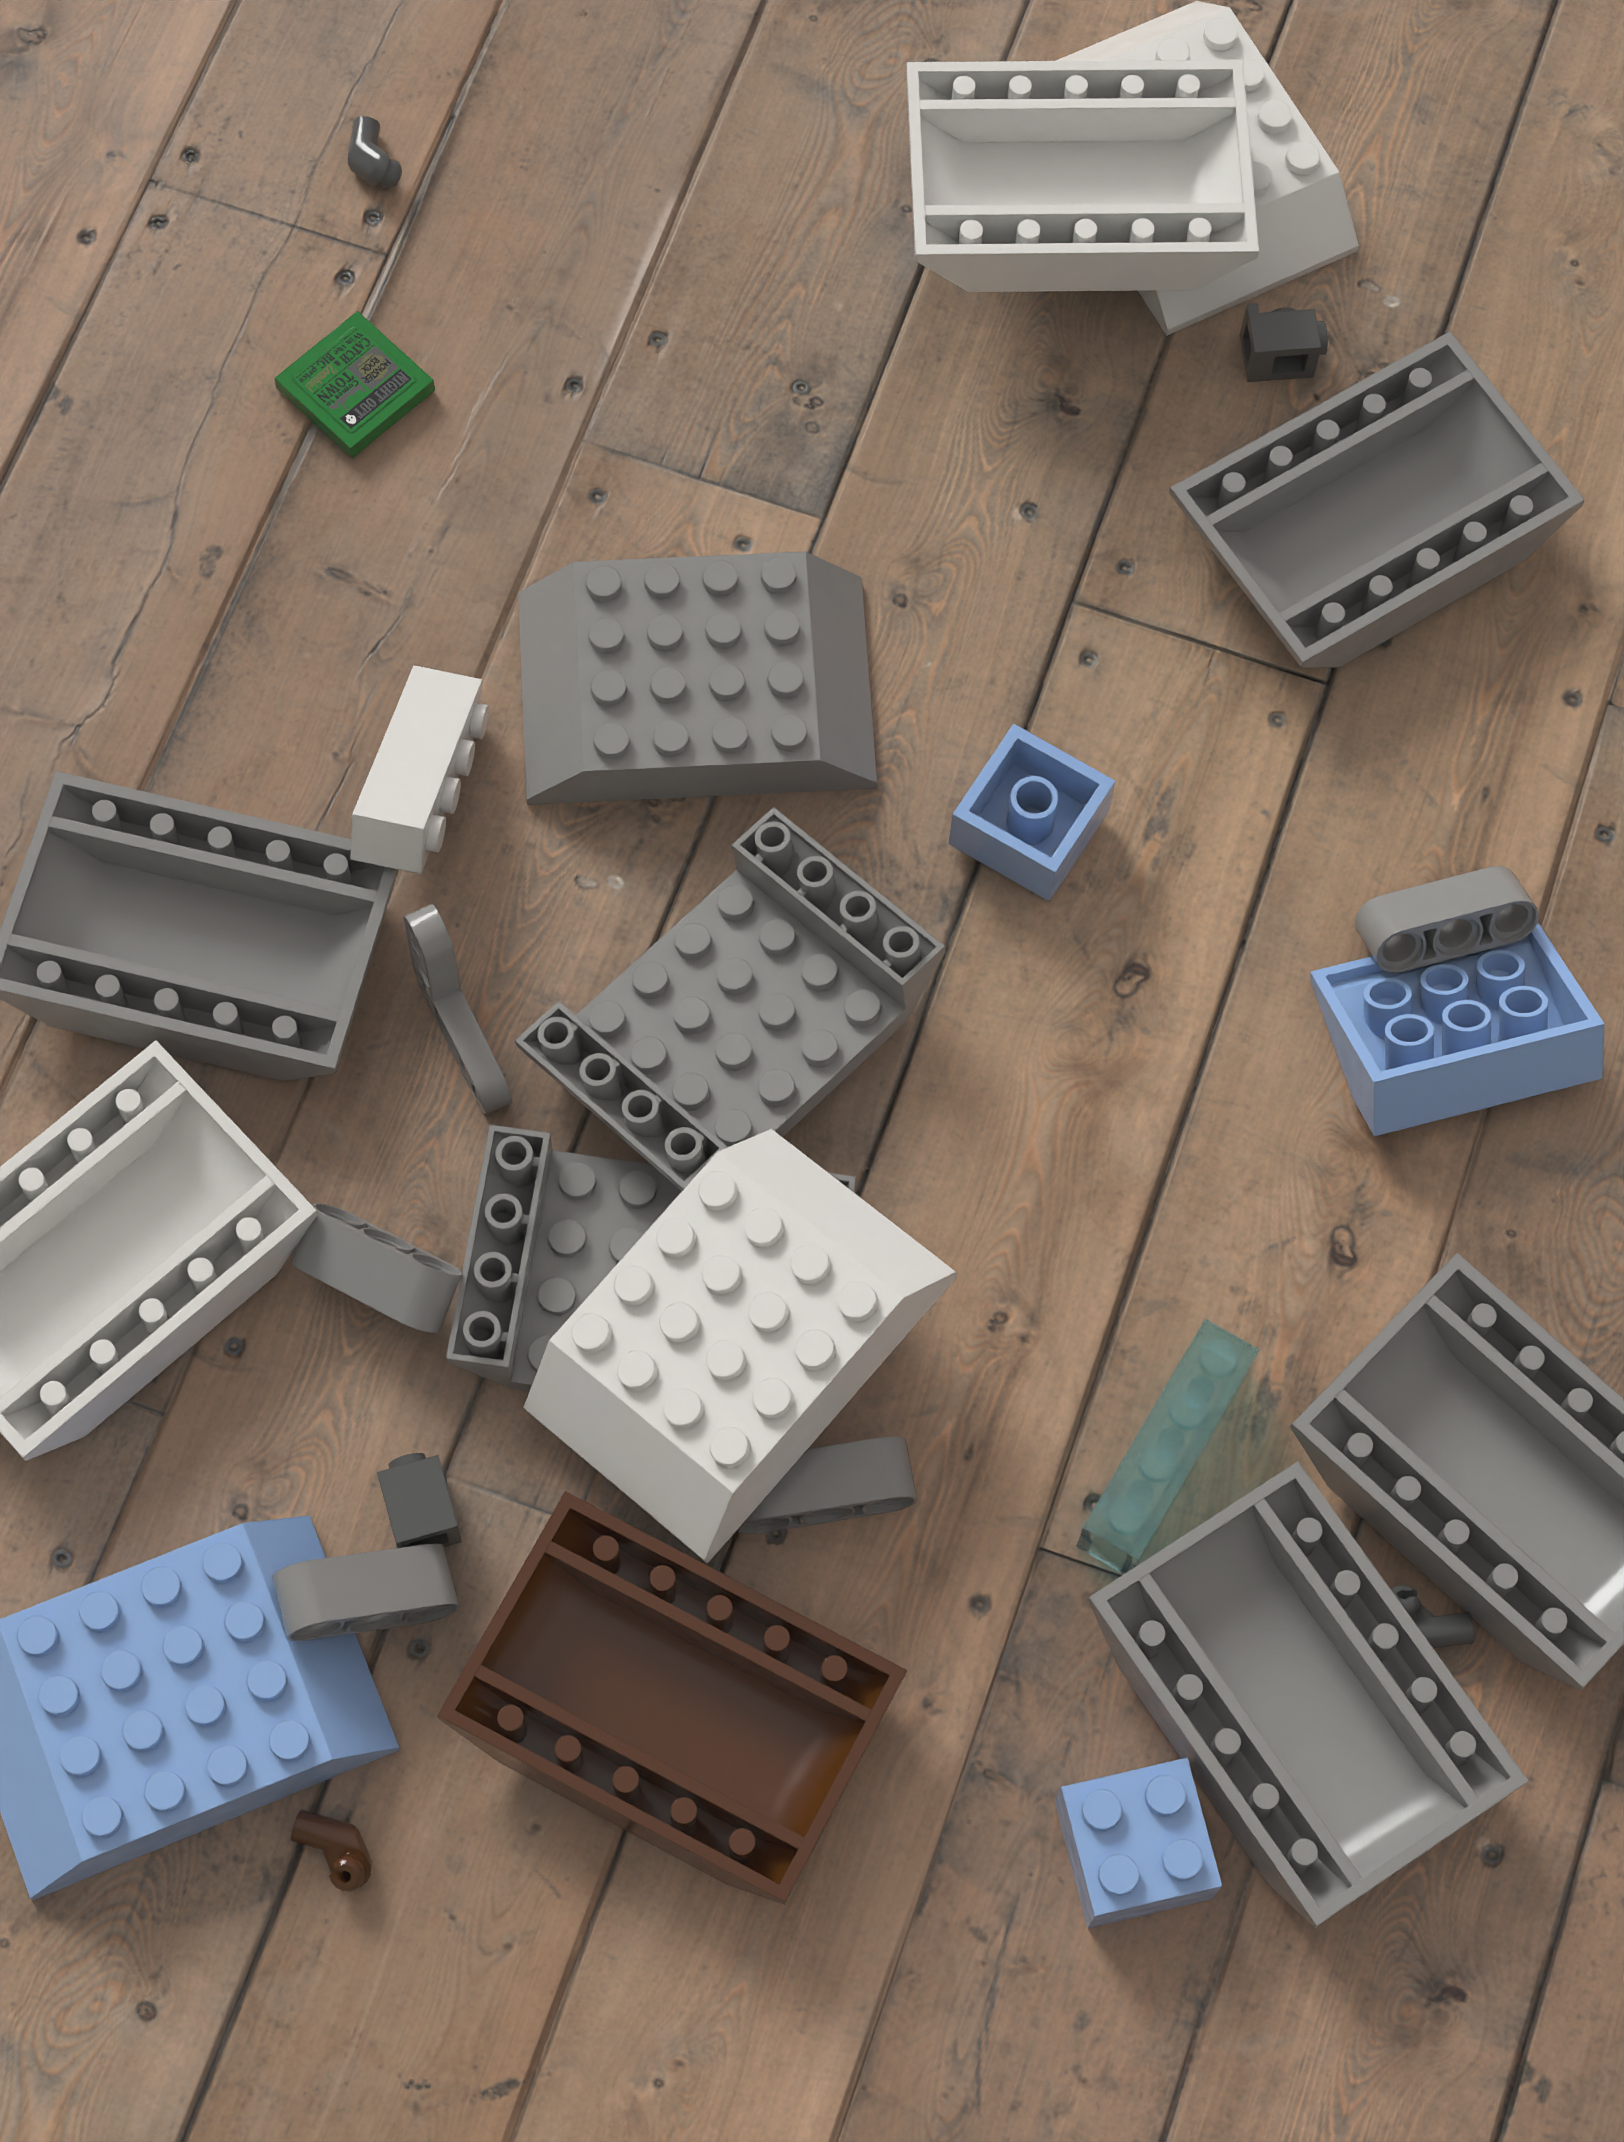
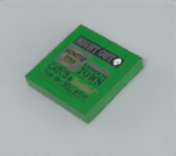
M358 311L274 378L276 389L351 458H354L435 391L434 380Z

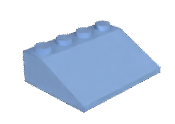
M1537 923L1528 936L1515 943L1404 972L1390 973L1383 971L1377 965L1373 956L1310 971V981L1352 1098L1374 1136L1602 1079L1605 1024L1539 923Z

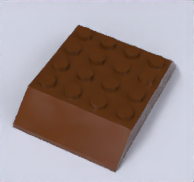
M565 1491L437 1717L508 1768L726 1885L785 1905L899 1689L907 1670Z

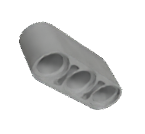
M1493 866L1370 899L1356 914L1355 926L1377 965L1383 971L1399 973L1515 943L1524 939L1533 931L1538 923L1539 913L1538 908L1515 874L1509 868Z
M313 1203L312 1206L317 1210L318 1215L297 1244L291 1263L299 1270L402 1324L425 1332H440L462 1272L450 1263L348 1211L327 1204Z
M888 1436L807 1449L737 1531L743 1534L767 1533L889 1513L914 1505L918 1500L906 1439L899 1436Z
M425 1544L308 1560L282 1568L272 1576L286 1636L289 1641H307L422 1624L449 1616L460 1608L446 1551L442 1544Z

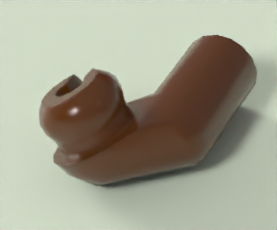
M303 1809L299 1811L292 1829L291 1841L323 1850L331 1872L329 1875L331 1883L337 1889L350 1892L362 1887L371 1875L372 1860L359 1829L343 1821Z

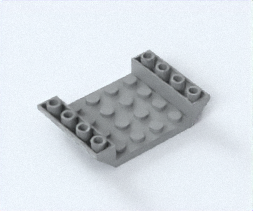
M775 807L732 844L737 870L580 1012L575 1015L558 1001L515 1040L516 1046L681 1191L685 1189L718 1151L770 1129L784 1137L909 1019L946 952L945 946Z
M489 1124L446 1361L508 1388L530 1392L549 1340L682 1191L651 1164L552 1150L550 1133ZM829 1173L854 1192L856 1176Z

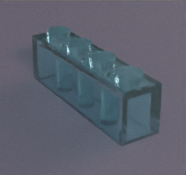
M1204 1319L1084 1524L1076 1545L1077 1548L1122 1574L1127 1573L1140 1564L1248 1377L1260 1349Z

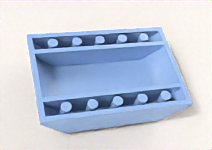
M310 1515L241 1523L0 1619V1813L32 1901L400 1750L355 1633L297 1642L287 1639L272 1576L280 1569L289 1565L326 1558Z

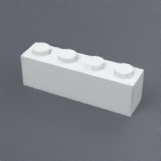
M413 665L352 813L350 860L421 874L429 852L438 853L440 851L446 829L444 813L454 814L461 788V780L458 777L459 775H469L475 753L473 738L482 740L487 727L489 705L480 703L482 679Z

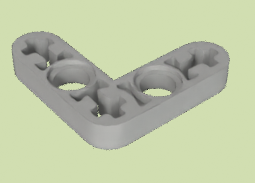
M430 904L405 915L404 923L415 976L479 1108L486 1115L513 1103L504 1075L461 991L454 947L440 914L435 906Z

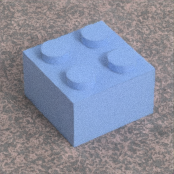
M1013 723L952 814L949 845L1050 902L1108 814L1116 781Z
M1188 1757L1060 1788L1055 1804L1087 1929L1211 1900L1221 1889L1222 1883Z

